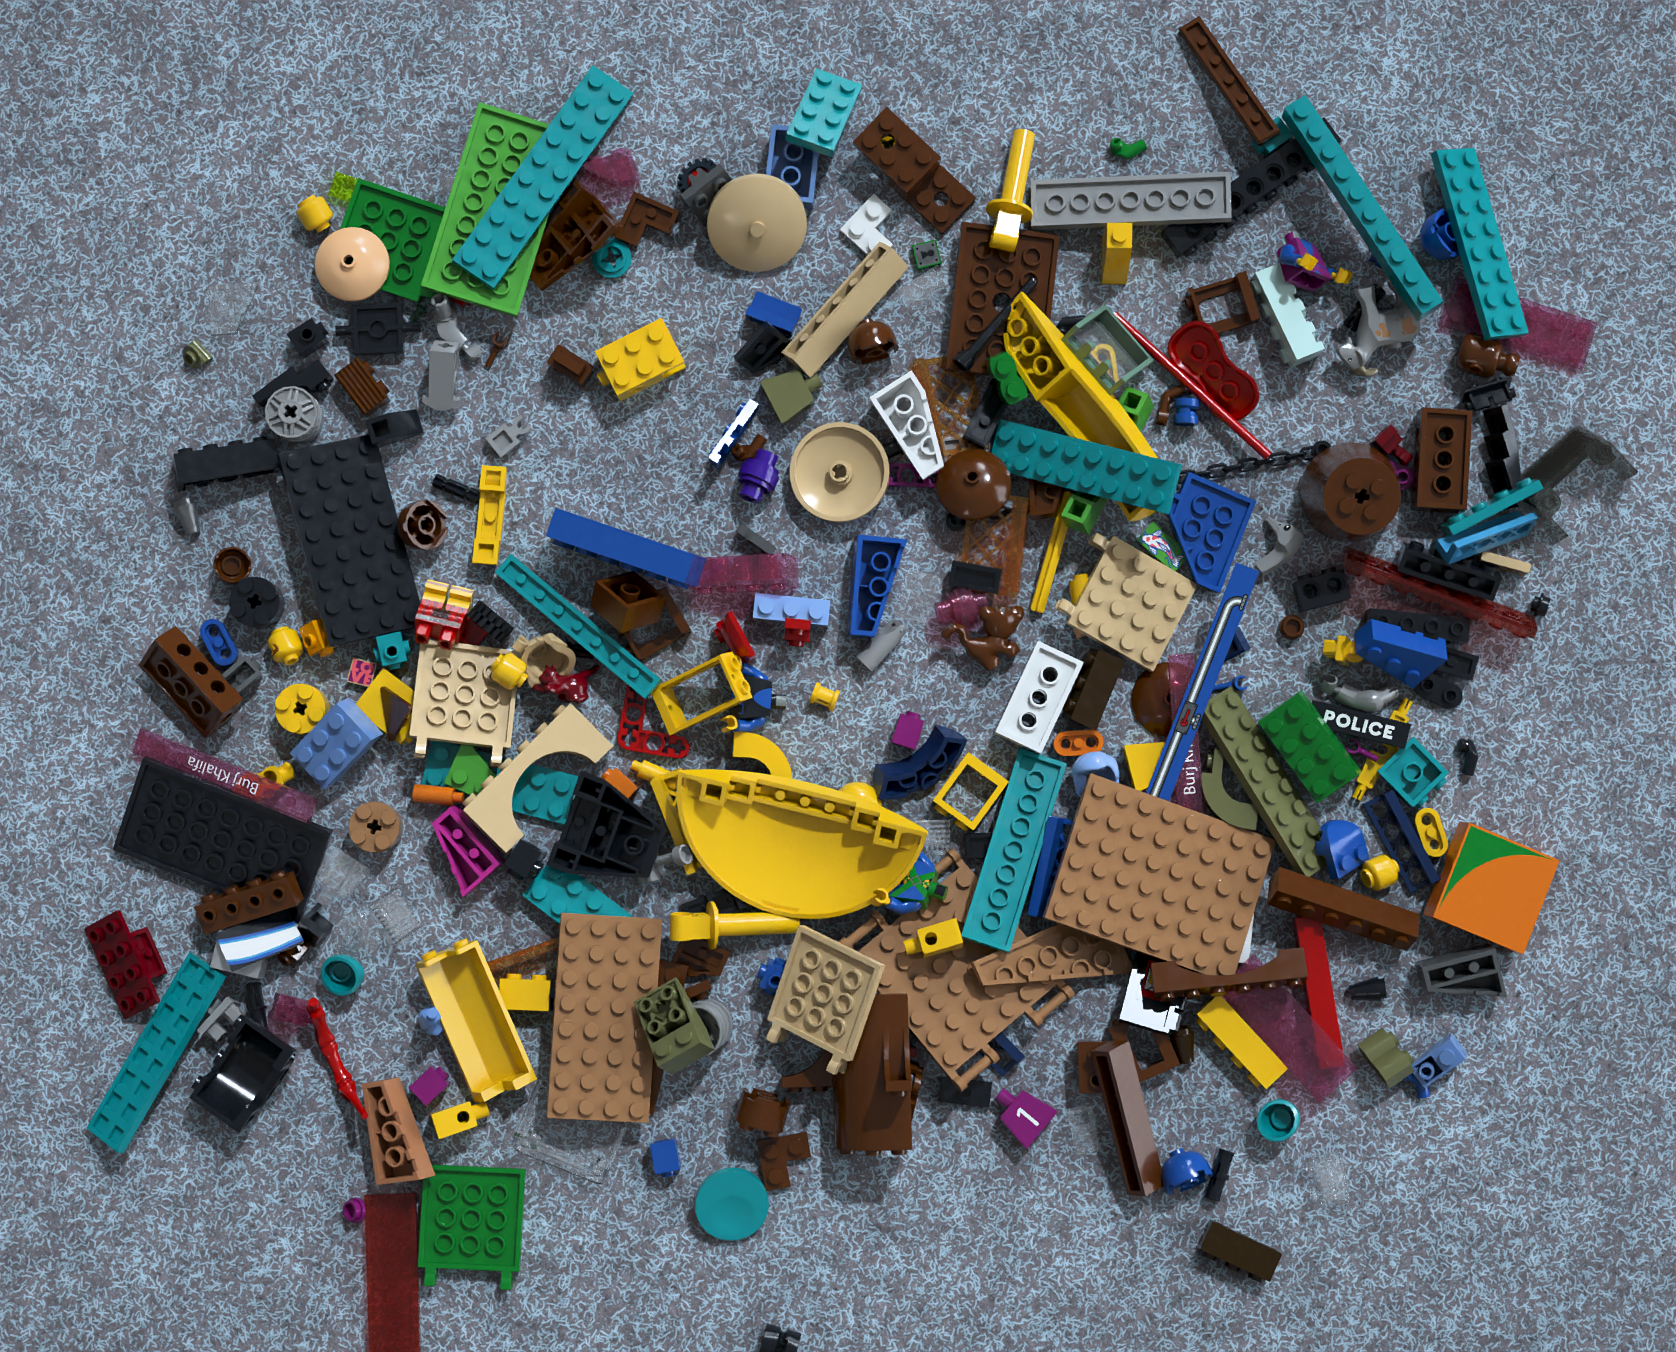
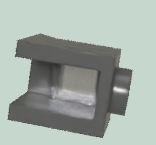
M244 655L227 669L222 676L242 697L248 689L263 677L260 672L263 668L254 658L249 660Z

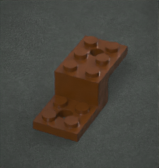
M888 107L852 142L854 147L889 178L888 185L941 235L976 200V197L940 165L941 156ZM889 136L894 139L895 144L891 148H884L880 143L881 139ZM937 194H945L948 197V203L944 206H938L934 202V197Z

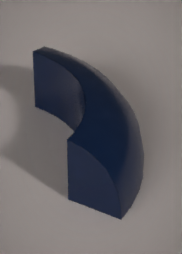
M934 725L927 741L909 757L894 763L875 764L873 786L877 798L908 797L909 793L920 789L926 790L941 780L940 776L958 761L965 748L967 739L952 729Z

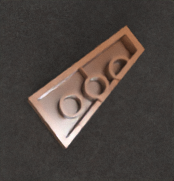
M400 1077L363 1083L362 1090L365 1110L368 1114L367 1125L376 1185L421 1180L435 1176Z

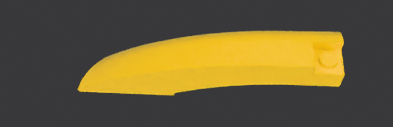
M1020 292L1011 304V312L1007 318L1006 333H1003L1006 352L1015 361L1017 372L1036 401H1039L1070 437L1158 458L1114 395H1109L1061 340L1064 335L1024 292ZM1116 501L1129 521L1141 520L1156 512Z

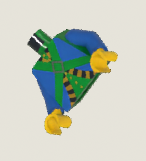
M921 851L916 863L906 877L889 893L883 888L875 890L873 893L879 895L881 900L874 898L871 902L872 905L877 907L884 904L885 908L904 915L917 912L920 909H927L931 898L944 901L948 893V886L937 883L938 874L935 865Z

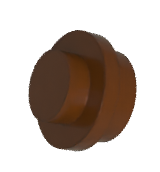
M1296 615L1284 617L1279 624L1281 635L1288 640L1298 639L1302 636L1305 629L1304 622Z

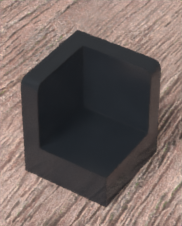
M319 902L297 926L301 937L314 948L333 928V924L319 913L322 908Z

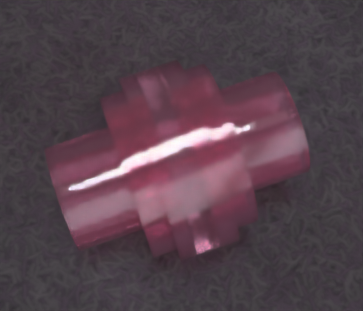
M965 588L951 590L950 593L946 594L945 601L935 602L937 621L939 624L949 622L952 624L955 622L964 625L965 628L972 627L973 624L977 623L980 607L988 606L985 593L972 594L970 589Z

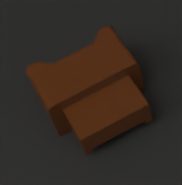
M557 345L547 361L551 369L559 372L582 388L586 387L595 373L592 364L561 345Z

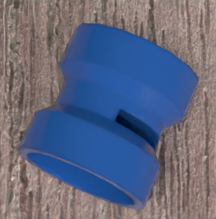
M1195 398L1174 399V408L1177 412L1173 418V424L1176 426H1198L1196 410L1199 408V400Z

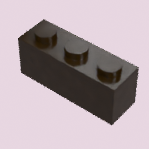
M1090 648L1083 656L1082 662L1084 663L1072 686L1073 690L1070 697L1066 699L1062 708L1064 711L1062 718L1084 728L1097 730L1125 661L1100 649Z
M1212 1219L1209 1220L1197 1246L1200 1250H1203L1202 1256L1213 1261L1218 1257L1226 1261L1224 1266L1236 1272H1239L1241 1268L1249 1272V1278L1262 1283L1263 1279L1271 1281L1282 1256L1280 1251Z

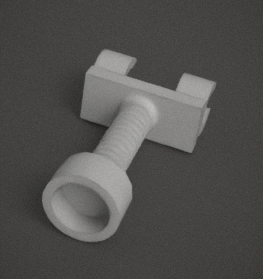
M687 844L675 846L672 853L658 856L650 877H637L638 884L661 879L659 866L674 862L678 866L691 863L693 859L691 848Z

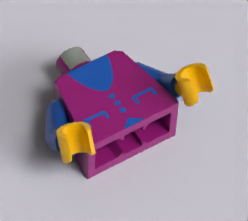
M1293 231L1285 235L1286 244L1277 251L1285 282L1312 293L1329 281L1343 284L1350 282L1353 276L1352 272L1340 267L1338 273H1336L1335 269L1326 267L1317 247L1300 239L1298 232Z

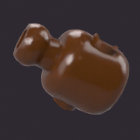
M1469 333L1464 336L1456 359V367L1462 372L1487 379L1491 378L1496 370L1501 371L1505 376L1512 377L1515 376L1520 357L1514 353H1502L1503 346L1496 339L1484 341L1483 334Z

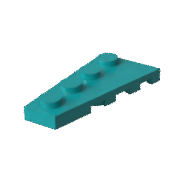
M1530 477L1516 483V488L1510 491L1507 489L1496 493L1493 499L1487 502H1479L1473 505L1471 510L1450 517L1448 521L1439 524L1443 534L1454 536L1544 489L1540 480H1531Z

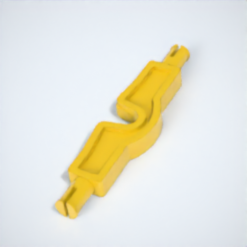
M1403 698L1398 710L1392 711L1389 719L1407 723L1409 717L1406 715L1413 702ZM1382 744L1386 747L1385 754H1380L1373 750L1369 751L1378 756L1379 759L1377 762L1365 758L1361 772L1356 778V782L1359 784L1351 796L1352 798L1361 802L1367 788L1372 789L1379 777L1376 771L1398 751V747Z

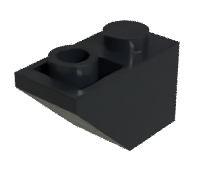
M417 409L391 412L365 420L371 442L376 448L424 434Z

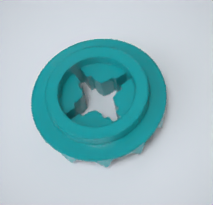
M612 239L607 246L592 255L594 268L598 274L606 278H618L627 273L631 265L630 249L624 242L618 239ZM609 249L614 256H621L615 261L616 268H613L610 262H605V259L609 257Z

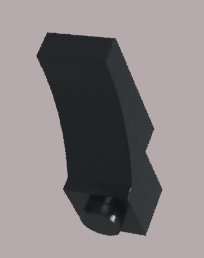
M318 359L300 373L293 366L252 395V397L261 407H264L271 395L283 387L296 386L305 390H311L313 393L317 391L321 393L331 386L330 381L334 378Z

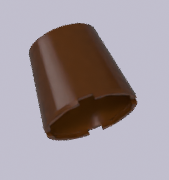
M1352 442L1333 445L1317 454L1303 473L1299 491L1302 510L1313 528L1322 535L1340 542L1363 541L1381 532L1395 517L1401 499L1399 479L1391 462L1378 450L1365 444ZM1361 489H1363L1365 498L1360 499L1359 503H1357L1358 499L1354 498L1356 492L1360 493Z

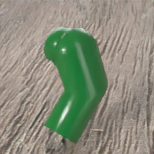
M1114 138L1110 142L1111 153L1123 159H1131L1147 150L1143 139L1131 145L1124 143L1120 138Z

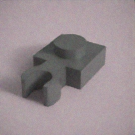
M742 523L737 528L736 533L753 545L751 549L761 557H764L765 554L769 557L773 555L776 550L773 544Z

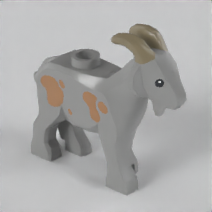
M1391 281L1387 283L1396 297L1394 307L1391 309L1378 311L1374 285L1361 286L1358 289H1354L1355 296L1360 301L1362 308L1357 329L1356 346H1353L1351 338L1347 337L1345 344L1337 347L1336 352L1344 365L1358 376H1374L1378 369H1365L1364 366L1372 353L1379 346L1386 345L1387 349L1402 347L1401 342L1411 341L1419 334L1421 324L1425 321V318L1417 322Z

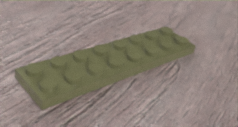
M1231 686L1209 699L1201 720L1294 871L1310 877L1327 865L1325 856L1317 855L1316 842L1321 841L1323 833L1320 831L1318 823L1234 687Z

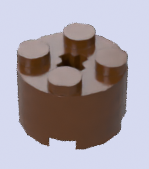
M743 1088L734 1119L739 1123V1128L743 1130L753 1131L755 1128L763 1130V1134L766 1136L777 1138L778 1134L783 1132L791 1101L787 1098L784 1099V1102L777 1100L778 1094L753 1088L752 1093H749L747 1088Z

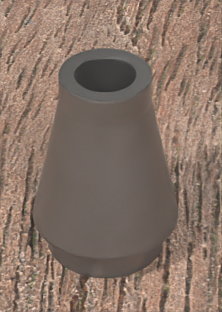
M193 496L173 502L175 507L173 510L186 535L201 531L197 502H194Z

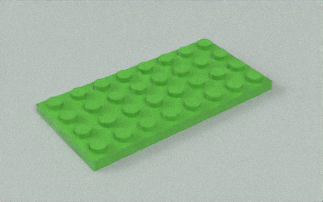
M481 102L478 103L421 283L422 289L515 318L518 317L549 214L494 291L452 263V259L550 124Z

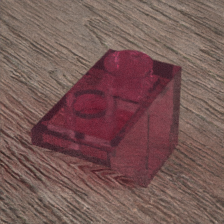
M618 148L613 150L609 156L603 158L601 156H594L589 158L587 163L583 164L586 175L617 190L641 182L630 149Z

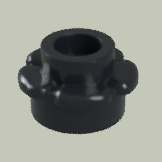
M1541 593L1540 597H1534L1530 610L1535 611V617L1537 615L1545 617L1550 598L1544 596V593Z

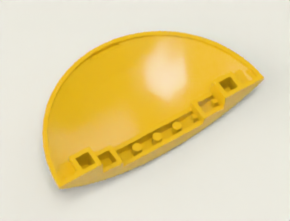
M688 769L679 770L677 807L683 833L697 860L707 873L732 895L747 904L776 915L801 919L831 918L852 913L871 905V900L874 898L881 899L879 895L873 893L875 890L883 888L889 893L906 877L916 863L927 837L928 831L897 813L862 798L821 785L781 776L735 770Z

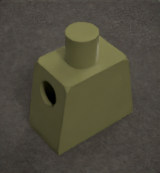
M799 370L760 381V385L782 427L815 404L811 392L823 387L817 373L811 378L803 379Z

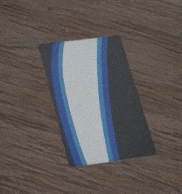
M289 909L241 923L215 934L232 972L304 943Z

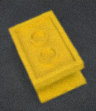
M662 318L595 351L603 368V371L596 375L603 387L611 383L620 402L686 369L685 362Z

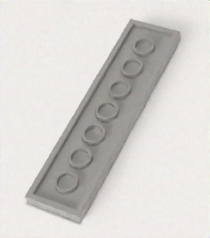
M1231 172L1031 180V209L1033 211L1031 229L1106 227L1107 223H1132V226L1232 222Z

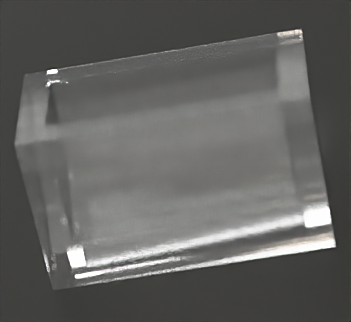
M936 265L898 289L895 296L909 318L913 320L951 296L953 292L943 272Z

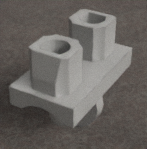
M228 996L223 1002L216 998L202 1018L204 1023L196 1031L202 1036L209 1037L218 1043L223 1042L229 1033L221 1025L227 1019L234 1024L241 1014L245 1016L239 1008L241 1003L235 998L232 999Z

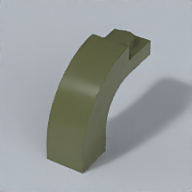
M1212 749L1211 754L1207 753L1205 768L1209 769V773H1199V788L1205 805L1219 820L1246 830H1256L1258 817L1254 804L1238 802L1226 793L1222 784L1224 755L1220 749Z

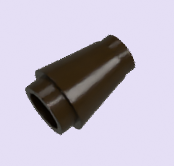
M1180 1025L1179 1033H1171L1169 1037L1179 1063L1194 1062V1031H1191L1190 1025Z

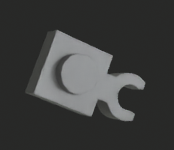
M521 415L513 420L510 428L504 423L485 438L501 459L521 444L517 439L518 436L527 435L532 430L530 426H527L525 429L518 428V424L523 420Z

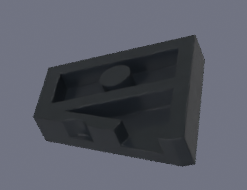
M766 320L734 355V359L744 368L755 374L765 369L768 365L781 362V357H784L782 351L792 339Z

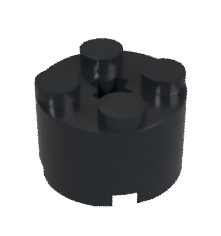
M248 577L241 579L235 585L230 594L229 605L231 614L240 623L254 629H264L273 625L281 618L285 608V601L280 589L274 583L261 577ZM260 600L262 604L255 607L253 601Z

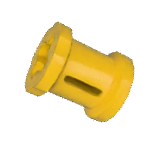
M817 682L809 703L821 704L833 712L840 695V690H830L822 687L821 683Z

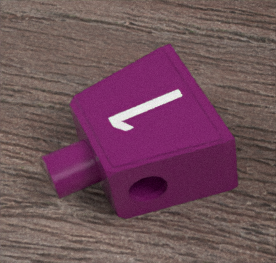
M1002 1088L994 1098L995 1101L1005 1108L999 1115L1000 1119L1026 1149L1058 1112L1050 1105L1022 1089L1014 1097L1005 1088Z

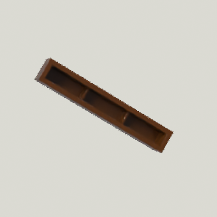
M1281 867L1277 869L1269 880L1267 905L1404 951H1408L1418 939V913Z
M1111 1040L1092 1050L1091 1055L1127 1195L1146 1197L1163 1187L1161 1178L1162 1168L1130 1042Z

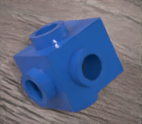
M768 958L766 965L761 964L756 978L760 979L759 987L763 988L762 991L764 993L775 996L787 962L786 960Z

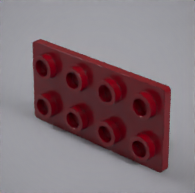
M120 910L85 927L86 935L123 1018L128 1019L158 1004L160 999L151 979L168 972L148 927L130 932Z

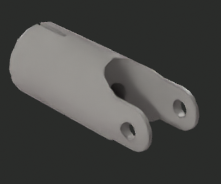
M896 619L890 620L855 658L872 672L906 634V626L899 625Z

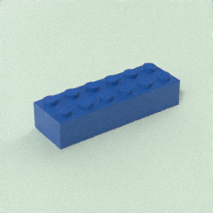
M556 507L546 534L547 537L553 538L552 544L574 550L576 546L575 552L594 558L599 554V560L617 566L622 562V568L641 574L644 569L646 570L644 574L646 576L664 582L667 577L669 578L667 583L688 589L689 585L698 586L706 562V558Z

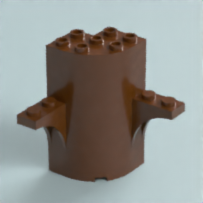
M875 994L853 1061H847L845 1074L838 1072L837 1075L826 1071L833 1054L824 1050L818 1060L807 1069L796 1074L782 1076V1088H787V1092H802V1087H812V1091H828V1086H833L834 1148L839 1149L840 1154H855V1151H865L866 1156L881 1155V1151H891V1155H906L907 1150H912V1079L909 1050L908 994Z

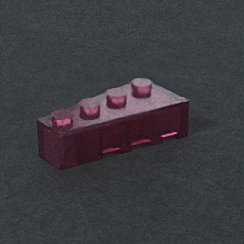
M787 553L705 557L706 562L698 586L689 585L690 589L698 590L700 595L713 594V590H722V593H736L737 589H746V592H759L764 588H770L771 591L798 588V558Z

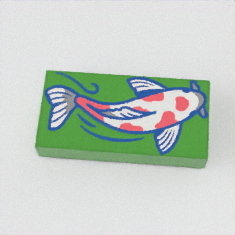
M1154 522L1136 540L1157 561L1174 571L1185 561L1179 544Z

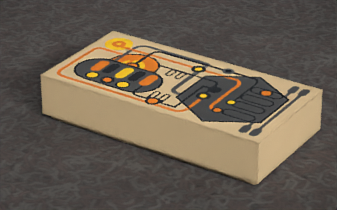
M1487 551L1478 554L1476 564L1482 565L1487 563L1495 566L1498 570L1520 576L1529 574L1531 568L1530 563Z

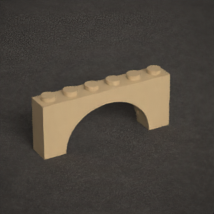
M571 703L567 707L562 704L552 713L554 719L548 725L543 722L534 731L537 736L531 742L526 739L516 749L519 754L513 760L508 757L498 767L501 772L495 778L490 775L480 785L483 790L477 796L472 793L462 803L465 808L461 812L503 854L507 853L524 836L513 816L512 797L519 777L530 764L547 755L568 753L577 755L594 765L613 747Z

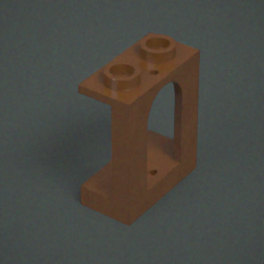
M1246 271L1237 273L1233 278L1196 289H1193V287L1188 288L1184 301L1187 310H1192L1194 319L1191 322H1203L1198 306L1200 302L1237 290L1244 313L1207 324L1217 334L1257 323L1261 317Z
M666 587L658 591L665 596L664 605L677 626L646 644L635 643L630 637V630L623 633L616 630L620 638L625 636L629 645L625 646L626 649L635 658L637 657L640 662L692 632Z
M1118 1018L1111 1021L1112 1026L1108 1027L1107 1030L1110 1032L1112 1039L1115 1041H1128L1126 1032L1129 1025L1118 1022ZM1152 1032L1163 1059L1141 1069L1132 1051L1139 1082L1180 1065L1168 1036Z

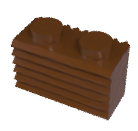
M356 358L350 364H347L346 367H343L342 370L335 373L334 376L367 418L390 401L386 395L390 391L382 380L377 382L372 374L375 371L367 360L362 363L359 358Z

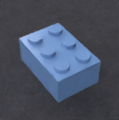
M772 124L766 175L777 177L789 184L801 198L804 208L813 210L819 153L785 141L786 133L790 126Z
M349 697L336 703L290 754L324 790L336 784L383 733Z

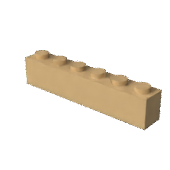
M879 242L786 346L782 354L800 372L811 378L814 373L820 370L822 364L829 356L836 352L838 346L850 335L859 322L870 313L876 303L886 295L891 286L903 276V273L909 266L893 248Z

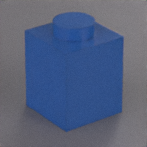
M676 1138L651 1142L650 1149L655 1174L661 1173L662 1178L677 1175L676 1170L681 1169Z

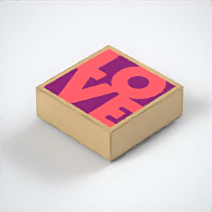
M353 658L347 682L369 687L375 679L378 664Z

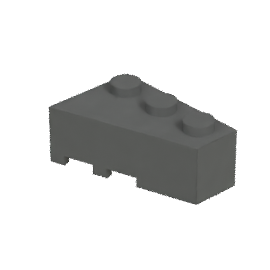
M1488 943L1415 962L1420 985L1427 992L1507 997L1496 948Z

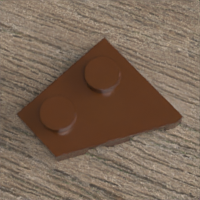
M706 939L680 941L671 962L688 965L687 976H719L725 967L731 951L717 945L716 949L710 950Z

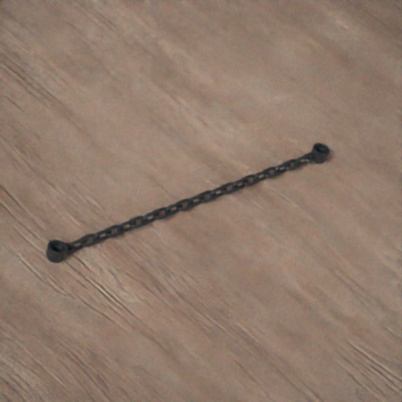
M1318 441L1312 446L1303 447L1299 453L1290 454L1287 451L1272 453L1266 460H1259L1256 457L1244 458L1239 460L1236 465L1227 466L1225 463L1210 465L1205 471L1196 472L1193 469L1182 470L1180 475L1191 472L1198 476L1207 475L1209 478L1226 476L1229 471L1236 469L1241 472L1257 470L1260 465L1267 463L1272 466L1288 464L1293 458L1301 457L1303 460H1311L1319 454L1318 448L1320 446L1327 449L1331 445L1326 441ZM1311 450L1312 456L1305 457L1307 452L1304 451ZM1285 455L1284 459L1286 461L1274 463L1276 461L1273 458L1274 456ZM1254 461L1253 465L1255 467L1243 469L1244 464L1241 463ZM1223 467L1221 469L1223 473L1212 475L1213 470L1210 469ZM1179 476L1178 484L1183 483V480L1180 481L1182 479L1181 476ZM1030 500L1022 501L1018 507L1008 508L1004 505L1002 508L1004 509L1002 511L1004 515L991 516L989 519H1004L1010 513L1018 511L1021 514H1030V510L1024 511L1025 506H1022L1030 504ZM949 513L946 518V526L954 532L962 530L964 526L977 523V521L966 522V520L960 519V524L954 525L951 519L955 516Z

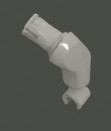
M435 294L431 302L436 310L434 320L440 338L443 341L460 342L459 352L463 350L470 361L481 357L482 351L476 343L470 347L467 346L469 339L458 329L457 311L449 305L446 295Z
M1327 674L1326 679L1322 683L1324 693H1336L1337 695L1334 699L1348 709L1364 713L1381 711L1385 703L1399 696L1398 689L1390 692L1391 689L1396 687L1391 683L1377 691L1371 689L1359 691L1347 684H1344L1342 688L1338 687V678L1333 674Z

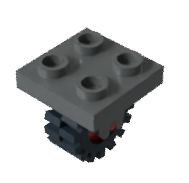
M698 158L695 159V164L691 162L687 164L689 168H682L681 171L684 174L678 175L680 181H677V185L682 193L680 194L703 226L706 227L708 210L714 196L732 179L720 164L716 165L712 160L708 161L707 158H702L701 162Z

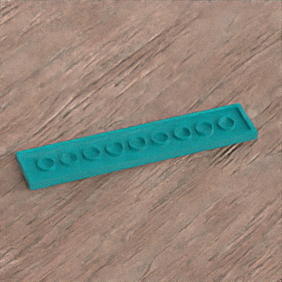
M592 65L456 253L452 263L494 291L631 100L634 93Z

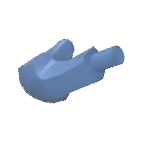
M429 1006L420 1011L418 1021L422 1030L427 1034L437 1037L444 1032L440 1022L441 1016L435 1007Z

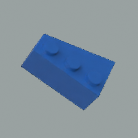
M1370 619L1354 633L1357 655L1411 688L1417 686L1448 660L1446 641L1439 637L1437 640L1424 637L1421 632L1416 631L1414 634L1405 632L1399 626Z

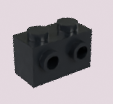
M520 839L504 864L509 868L507 873L518 880H523V878L530 879L532 876L537 877L544 866L541 861L547 853L527 840Z

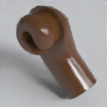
M757 434L750 445L740 446V444H736L732 447L731 453L739 461H746L748 458L754 459L757 450L762 449L768 440Z

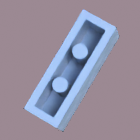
M755 593L753 620L785 624L786 618L811 620V626L828 628L829 600Z

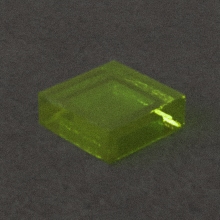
M336 171L328 195L350 202L358 178Z

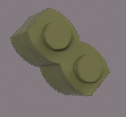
M1381 1028L1357 1045L1363 1057L1375 1070L1380 1079L1388 1088H1391L1414 1072L1411 1065L1414 1063V1060L1406 1050L1401 1051L1397 1047L1400 1043L1392 1032L1387 1033Z

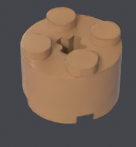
M368 802L362 804L353 812L349 821L351 840L362 850L377 853L385 852L393 848L402 837L403 821L394 807L386 803ZM378 820L381 831L378 830L374 834V829H371V825L376 824Z

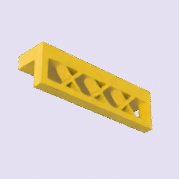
M681 767L654 777L650 783L675 846L682 844L689 846L676 809L677 792L669 789L665 779L678 775L679 770H682ZM671 795L676 796L675 801H673ZM694 853L691 863L683 865L687 875L695 873L698 868L703 867L700 862H697Z

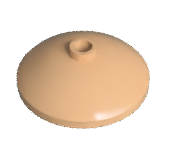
M356 227L343 228L330 234L320 245L315 258V271L321 286L333 297L348 302L362 301L375 295L385 284L390 270L388 251L382 241L372 232ZM348 257L353 258V262L350 265L345 264V260Z

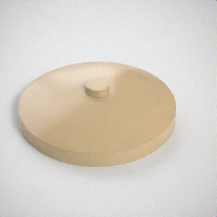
M748 174L735 178L725 184L714 196L707 214L708 236L717 254L728 264L750 272L769 271L787 263L802 246L807 230L805 208L797 192L783 180L766 174Z
M834 422L812 430L800 441L791 459L790 482L796 498L811 514L829 522L843 523L864 517L881 502L889 485L890 465L883 446L868 430L852 423Z

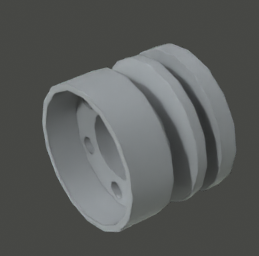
M289 386L283 387L271 395L265 407V418L270 429L282 439L293 444H303L315 439L321 432L324 424V411L320 403L305 389ZM290 409L295 410L297 415L295 418L290 416Z
M703 998L694 1001L692 1004L701 1020L705 1021L706 1026L709 1027L707 1031L715 1050L705 1055L708 1056L728 1042L733 1032V1020L730 1012L722 1003L714 999Z

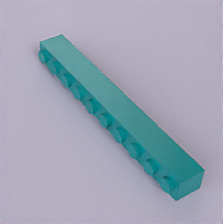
M1304 95L1286 106L1281 116L1417 322L1438 310L1443 303L1442 298L1308 97Z

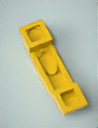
M482 465L480 500L476 538H474L473 564L498 565L504 522L507 467Z

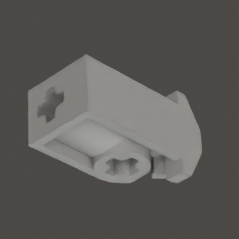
M435 340L429 350L428 395L423 394L422 402L436 411H448L460 405L461 398H457L454 395L458 389L460 342Z

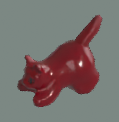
M545 665V670L539 677L541 684L533 685L532 689L551 696L558 695L557 700L563 703H584L588 699V682L586 678L594 675L599 670V665H594L580 673L559 675L556 672L555 665H552L550 668L548 665Z

